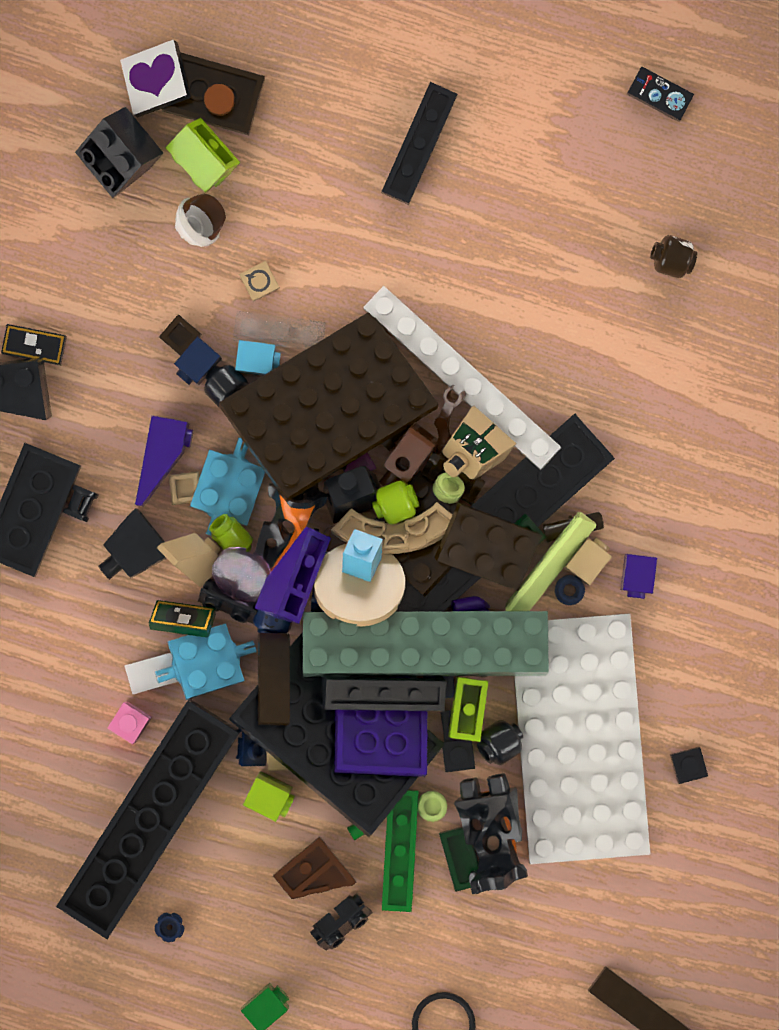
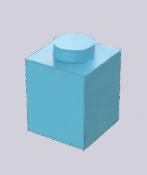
M239 340L235 371L263 376L280 366L281 353L276 352L274 344Z
M354 529L343 552L342 572L371 582L382 558L383 539Z

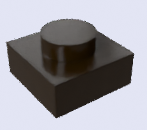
M178 314L159 338L181 356L197 336L200 338L202 334Z

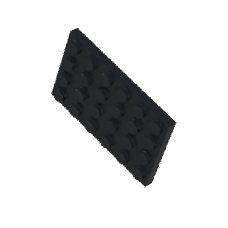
M302 632L290 646V724L258 725V685L232 714L229 720L365 835L370 837L419 776L335 772L336 710L324 709L323 707L324 688L322 686V677H303ZM428 729L427 766L445 745Z

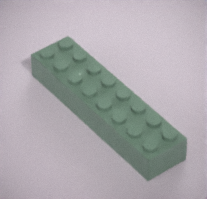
M548 611L394 612L386 620L370 626H357V624L347 623L336 618L332 619L325 612H303V677H322L323 675H330L331 677H350V675H357V677L546 676L549 672Z

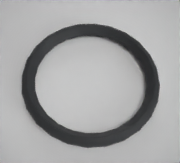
M448 992L435 993L423 999L414 1011L412 1018V1030H418L419 1015L427 1004L437 999H450L459 1003L467 1012L469 1030H475L476 1028L475 1016L469 1004L463 998Z

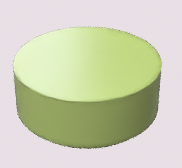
M447 473L440 474L433 484L434 495L440 501L448 504L459 501L465 490L464 483L458 476L451 477Z
M427 791L420 796L418 800V813L423 819L435 822L445 816L447 801L441 793Z

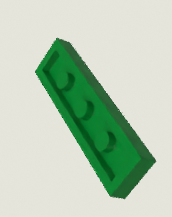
M408 789L387 815L382 911L412 912L419 790Z

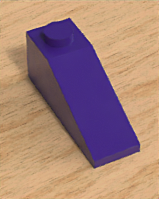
M151 416L135 505L144 507L184 454L185 447H191L193 430L189 429L188 422Z
M305 527L265 579L255 609L275 618L299 624L331 538L314 529Z

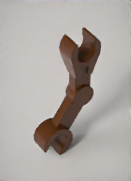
M455 385L448 387L444 391L443 399L445 403L439 416L434 421L439 437L437 454L443 453L442 450L452 437L449 430L451 415L455 407L462 403L466 396L464 390L459 394L458 400L453 399L451 391Z

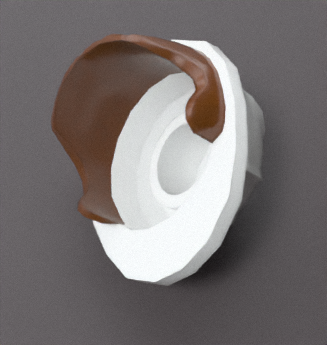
M204 193L192 198H186L178 206L175 229L180 237L189 244L200 247L209 246L219 238L220 230L226 219L225 210L221 203L209 194Z

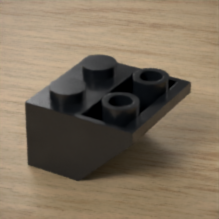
M127 107L103 118L75 151L112 198L119 195L146 173L163 155V151Z

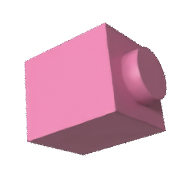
M126 701L123 702L107 729L134 744L152 717Z

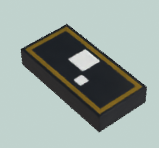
M7 324L1 354L25 359L43 357V362L61 366L67 336Z

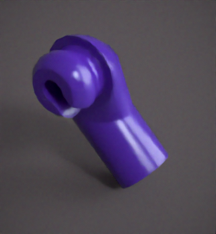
M478 596L451 601L452 611H489L491 608L488 602Z

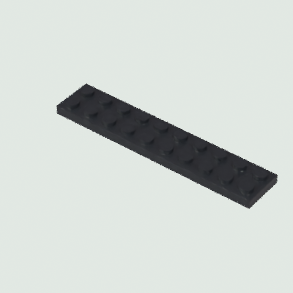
M574 414L550 435L561 446V449L542 470L525 457L470 507L515 523L526 514L539 527L615 458L581 419ZM453 567L426 597L405 580L404 595L395 612H443L451 605L452 600L458 599L482 577Z

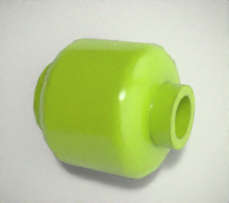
M401 480L379 488L376 494L377 500L372 502L378 519L384 517L385 521L390 525L414 517L416 508L419 507L413 486L411 484L406 485Z

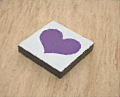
M175 40L120 60L132 112L137 118L191 98L179 45Z

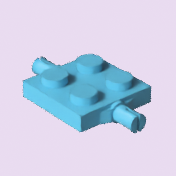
M238 437L233 454H222L209 449L190 507L202 510L211 517L206 532L210 536L212 534L209 531L210 525L222 514L234 517L240 524L248 525L265 475L262 467L254 465L245 459L248 447L244 443L242 450H240L243 443L240 437Z
M226 623L212 627L208 638L187 635L168 641L172 655V666L155 671V675L158 677L157 681L160 683L176 678L182 686L186 700L244 682L245 680L240 668V657L257 653L256 647H253L255 645L254 641L236 646L230 637Z

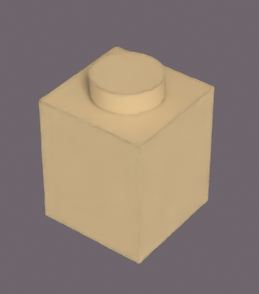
M596 537L593 541L587 538L566 564L565 568L585 584L591 585L612 558L607 553L610 548Z

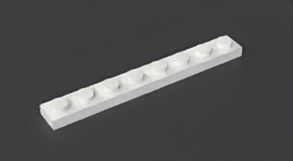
M385 286L363 307L367 313L369 312L390 334L449 387L455 385L452 390L458 396L465 390L466 396L464 401L469 406H475L516 442L517 444L514 447L540 470L561 449L559 444Z

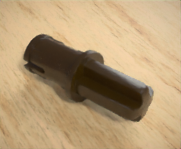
M600 512L586 515L596 523V528L593 531L604 528ZM569 515V519L543 524L547 543L559 537L573 519L572 515Z

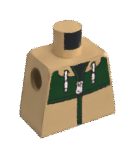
M473 406L442 450L443 455L448 458L443 465L444 470L451 477H457L463 472L470 479H476L503 462L517 443L479 409Z

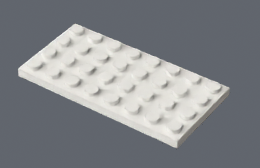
M631 614L548 620V674L546 676H514L518 727L523 734L520 755L529 863L541 864L650 855Z

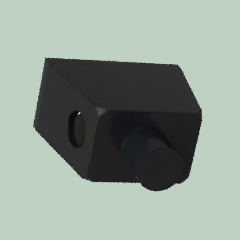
M366 466L357 467L324 481L323 493L328 495L326 505L333 523L339 522L351 508L357 513L373 508L372 502L377 500V490L381 486L376 474Z
M135 508L103 544L111 556L98 565V567L109 580L122 569L130 578H133L166 559L157 549L165 541L140 510Z

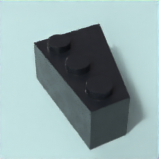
M43 357L0 362L1 412L41 420H48L52 417Z

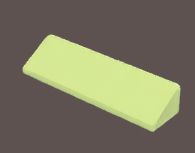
M581 511L577 512L522 582L519 590H516L507 601L505 611H530L596 528V523Z

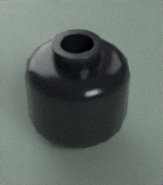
M231 365L215 366L206 374L205 379L207 381L204 391L219 407L220 401L247 386L248 381L239 371H235V367Z
M498 720L482 731L481 740L477 743V748L488 763L494 762L495 764L503 765L521 752L523 734L515 723L510 725L504 720Z

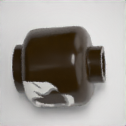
M668 235L660 243H654L650 259L654 260V267L658 273L674 278H682L685 274H691L694 269L697 251H694V246L690 241Z

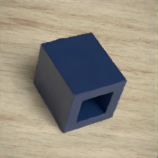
M197 336L174 363L179 368L176 374L188 385L193 381L200 385L205 379L206 374L221 361L222 357Z

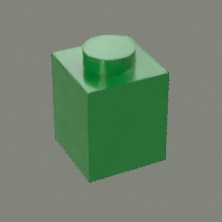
M269 983L242 1006L241 1012L256 1030H266L288 1011L289 1005L287 1001L289 997L281 987L277 985L274 988Z

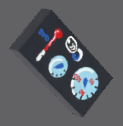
M642 66L627 92V95L678 122L682 119L694 96L688 90Z

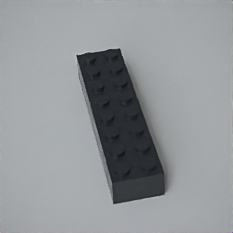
M189 699L56 907L105 939H108L241 731L192 699Z

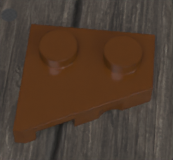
M318 837L273 874V877L291 899L327 892L345 886H353L357 882L321 837Z

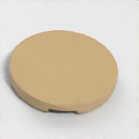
M347 544L340 545L324 555L313 585L316 601L329 617L357 624V626H370L386 620L398 609L405 591V575L401 564L394 555L382 554L371 582L342 572L343 552Z

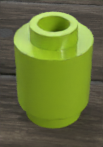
M222 514L210 525L209 531L212 533V539L230 558H242L250 552L253 537L234 517Z

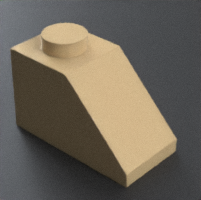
M196 533L161 543L157 547L176 568L199 587H202L226 562L218 554L221 548L210 537L203 540Z

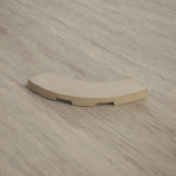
M436 502L422 514L407 519L405 522L390 525L384 521L367 518L351 508L331 529V532L340 540L348 543L353 530L356 529L382 538V554L407 553L425 548L441 540L452 514Z

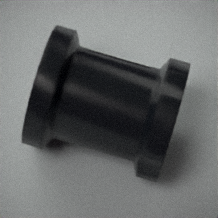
M73 485V496L68 508H64L63 513L88 522V512L93 500L97 499L99 494Z

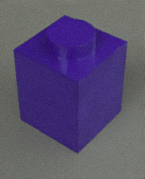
M625 554L620 590L627 591V597L645 599L646 593L653 594L657 558Z

